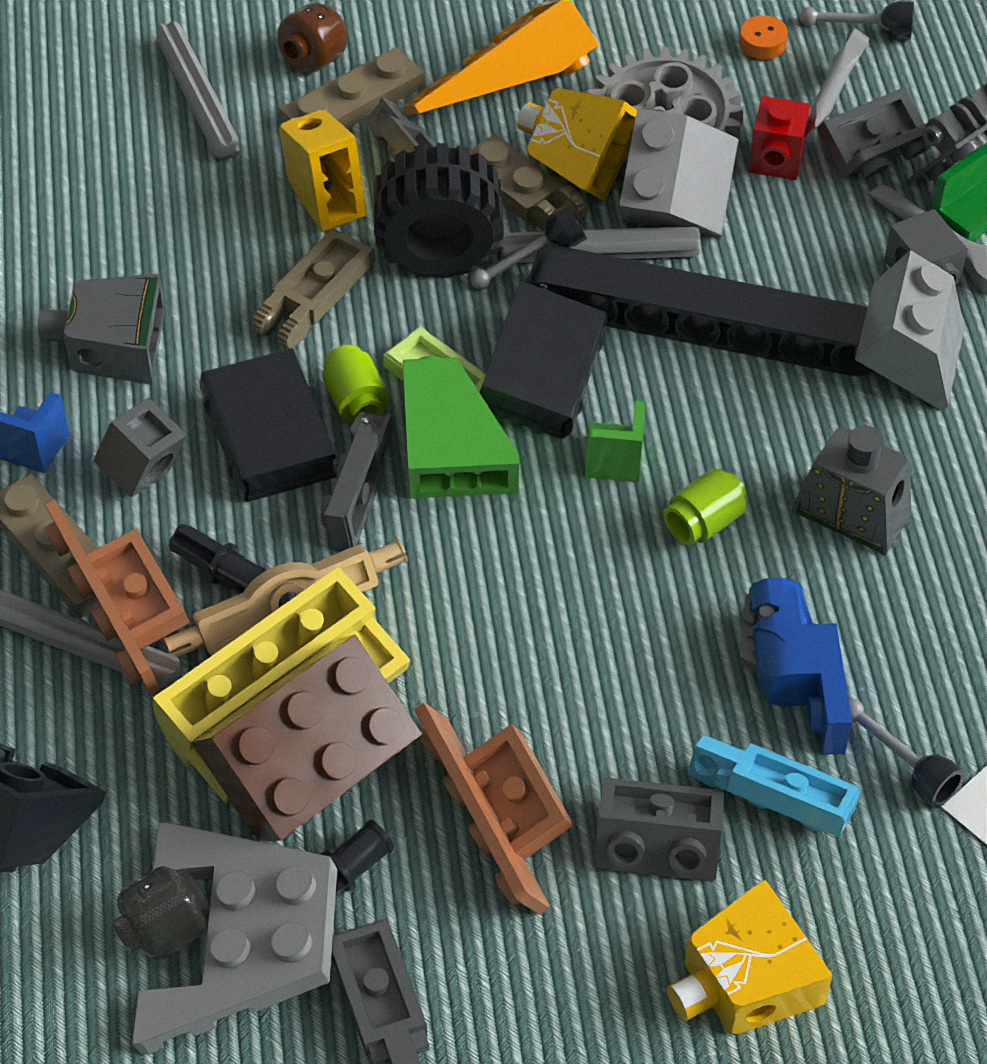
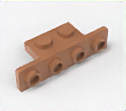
M52 499L44 503L53 521L45 526L44 529L59 557L69 552L72 555L76 564L68 567L67 571L82 598L84 599L93 594L100 605L90 612L106 641L118 637L124 649L114 655L128 681L133 685L142 680L151 698L162 691L140 649L189 624L190 622L185 610L137 528L86 554L56 500Z
M425 702L414 709L424 727L420 730L422 735L419 738L435 760H442L449 773L443 778L444 785L449 794L460 807H467L474 820L469 825V831L473 839L487 856L493 855L501 871L495 874V879L499 888L513 905L516 906L522 903L538 914L543 913L550 908V905L525 859L567 831L574 824L522 732L510 724L467 754L448 719Z

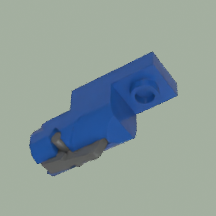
M765 578L754 582L749 588V594H746L744 601L739 656L740 664L756 672L760 689L769 704L779 706L807 705L809 732H818L821 755L845 754L852 719L837 623L814 624L804 599L803 588L794 580Z

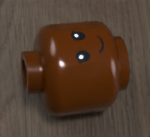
M319 2L307 4L289 14L280 22L277 30V44L282 56L293 68L304 73L317 72L343 55L347 46L346 26L342 17L328 5Z

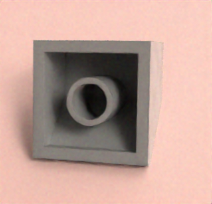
M637 108L619 205L622 222L655 228L694 226L699 229L701 235L721 237L738 147V138L688 115Z
M910 250L873 283L855 358L858 362L941 411L949 405L964 332L954 276Z

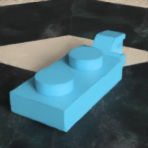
M704 734L694 748L687 772L689 776L712 789L719 787L723 791L726 790L744 798L753 806L771 809L800 821L811 830L826 832L840 838L854 812L861 793L859 787L752 743L748 745L746 750H741Z

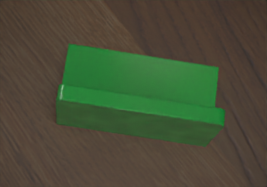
M987 143L938 177L931 210L935 209L953 231L973 242L987 232Z

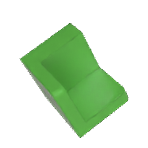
M635 400L633 425L590 422L586 441V478L639 482L646 401Z

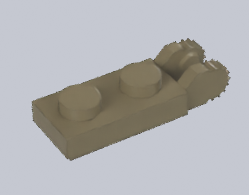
M493 134L469 150L471 155L480 153L486 158L487 165L495 167L498 172V179L501 180L502 205L526 223L530 221L544 231L546 218L554 210L566 203L577 221L587 215L588 205H586V201L579 192H575L568 184L563 185L496 134Z
M332 228L272 288V294L255 311L251 321L252 330L262 336L267 335L269 332L271 333V330L280 324L284 312L287 310L292 314L281 325L277 341L279 345L286 349L294 348L298 342H301L306 337L311 323L315 325L376 262L375 249Z

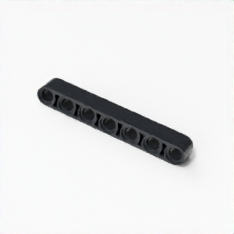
M554 245L542 247L537 252L527 283L606 312L608 321L606 327L849 376H864L874 371L855 360L868 308L866 306Z

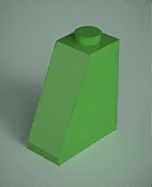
M424 356L419 359L403 360L409 498L519 493V454L458 358Z

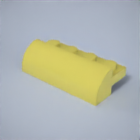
M339 566L153 697V710L157 722L177 756L187 768L193 765L225 804L230 802V799L191 742L332 641L356 634L388 683L405 672L409 667L410 659L373 618L376 609L374 605Z

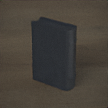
M520 280L479 392L491 412L497 416L559 439H565L573 430L577 415L580 414L583 408V396L597 353L603 346V335L608 322L607 313Z
M293 348L201 373L199 385L204 398L205 411L211 417L227 460L228 474L234 479L239 496L244 502L254 501L337 478V471L333 463V459H336L335 451Z

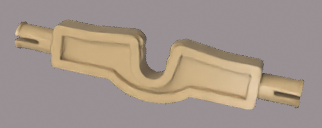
M397 539L395 542L371 552L365 550L361 545H356L313 564L292 562L270 568L257 576L243 593L195 612L193 614L194 626L162 638L166 646L165 649L167 653L180 657L204 647L210 655H214L279 608V600L285 593L293 592L297 596L338 566L358 589L364 592L378 585L377 573L403 562L406 563L408 561L405 554L406 551L400 540Z

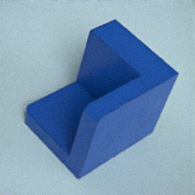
M49 392L37 411L18 406L13 415L0 412V459L42 473L46 472L70 435L61 395Z

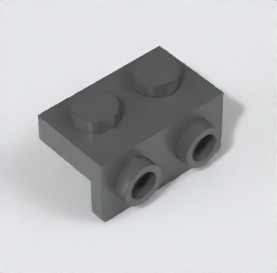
M905 87L825 120L817 128L844 180L861 172L865 178L872 177L891 165L890 160L902 155L905 161L931 148L923 137L926 124L922 121Z

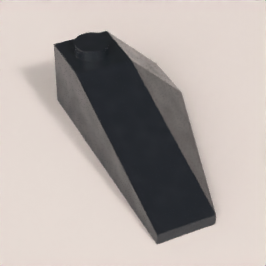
M0 743V872L9 873L16 871L18 866L44 864L100 807L104 801L106 791L70 771L49 762L42 763L40 771L15 762L13 758L16 749Z

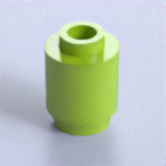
M342 345L327 354L323 361L322 379L341 419L353 424L360 411L381 414L389 403V393L370 355L355 345Z
M712 468L671 497L669 506L663 511L665 524L671 534L682 544L703 543L745 513V487L741 480L733 473Z

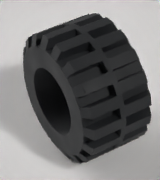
M436 143V147H426L425 144L414 146V151L410 153L403 150L395 154V162L386 161L381 167V175H376L374 182V236L378 250L384 251V258L390 264L399 263L400 270L407 273L416 271L418 276L429 278L430 275H440V278L451 277L452 273L459 272L463 275L472 272V266H483L489 261V255H495L499 250L500 241L503 240L504 235L501 180L498 179V172L495 167L487 165L486 158L480 153L471 155L469 154V148L458 145L456 148H449L448 143Z

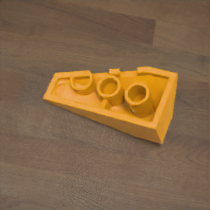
M550 0L539 3L492 37L494 42L473 52L462 60L465 68L459 72L456 69L440 77L402 108L407 115L418 114L562 71L568 76L590 61L587 53L599 44L571 0Z

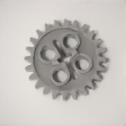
M663 47L660 57H653L648 48L643 49V60L639 61L626 54L624 68L613 63L608 64V77L597 75L595 77L596 89H588L587 91L589 94L623 100L636 110L640 108L688 115L738 138V141L740 140L741 125H743V107L741 106V91L734 90V78L732 76L722 78V65L720 64L707 69L705 55H701L693 62L688 60V49H683L677 58L671 57L668 47ZM630 148L620 168L621 176H625Z

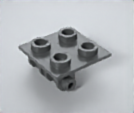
M987 83L927 122L926 129L923 131V137L927 144L933 147L936 146L941 155L907 179L906 183L908 185L924 174L931 182L957 162L987 143Z

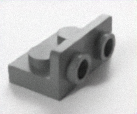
M604 777L598 814L594 866L598 869L709 882L714 881L717 874L721 841L724 791Z

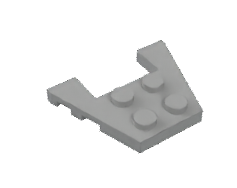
M168 822L159 823L153 873L161 884L179 882L181 880L192 881L212 878L213 884L202 984L138 991L132 1044L141 1055L151 1054L164 1049V1041L190 1031L194 1036L212 1030L216 1028L217 1020L246 1008H250L254 1013L330 982L337 867L331 857ZM160 867V869H163L164 867V869H166L164 870L165 875L163 873L161 874V872L158 871V869L156 868Z

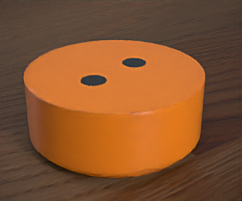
M759 15L751 17L744 21L741 26L740 48L746 55L755 59L769 60L776 58L786 49L787 27L781 20L772 16Z

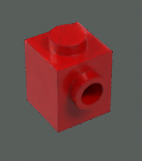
M761 96L753 128L748 173L797 181L806 139L804 137L809 119L810 103Z

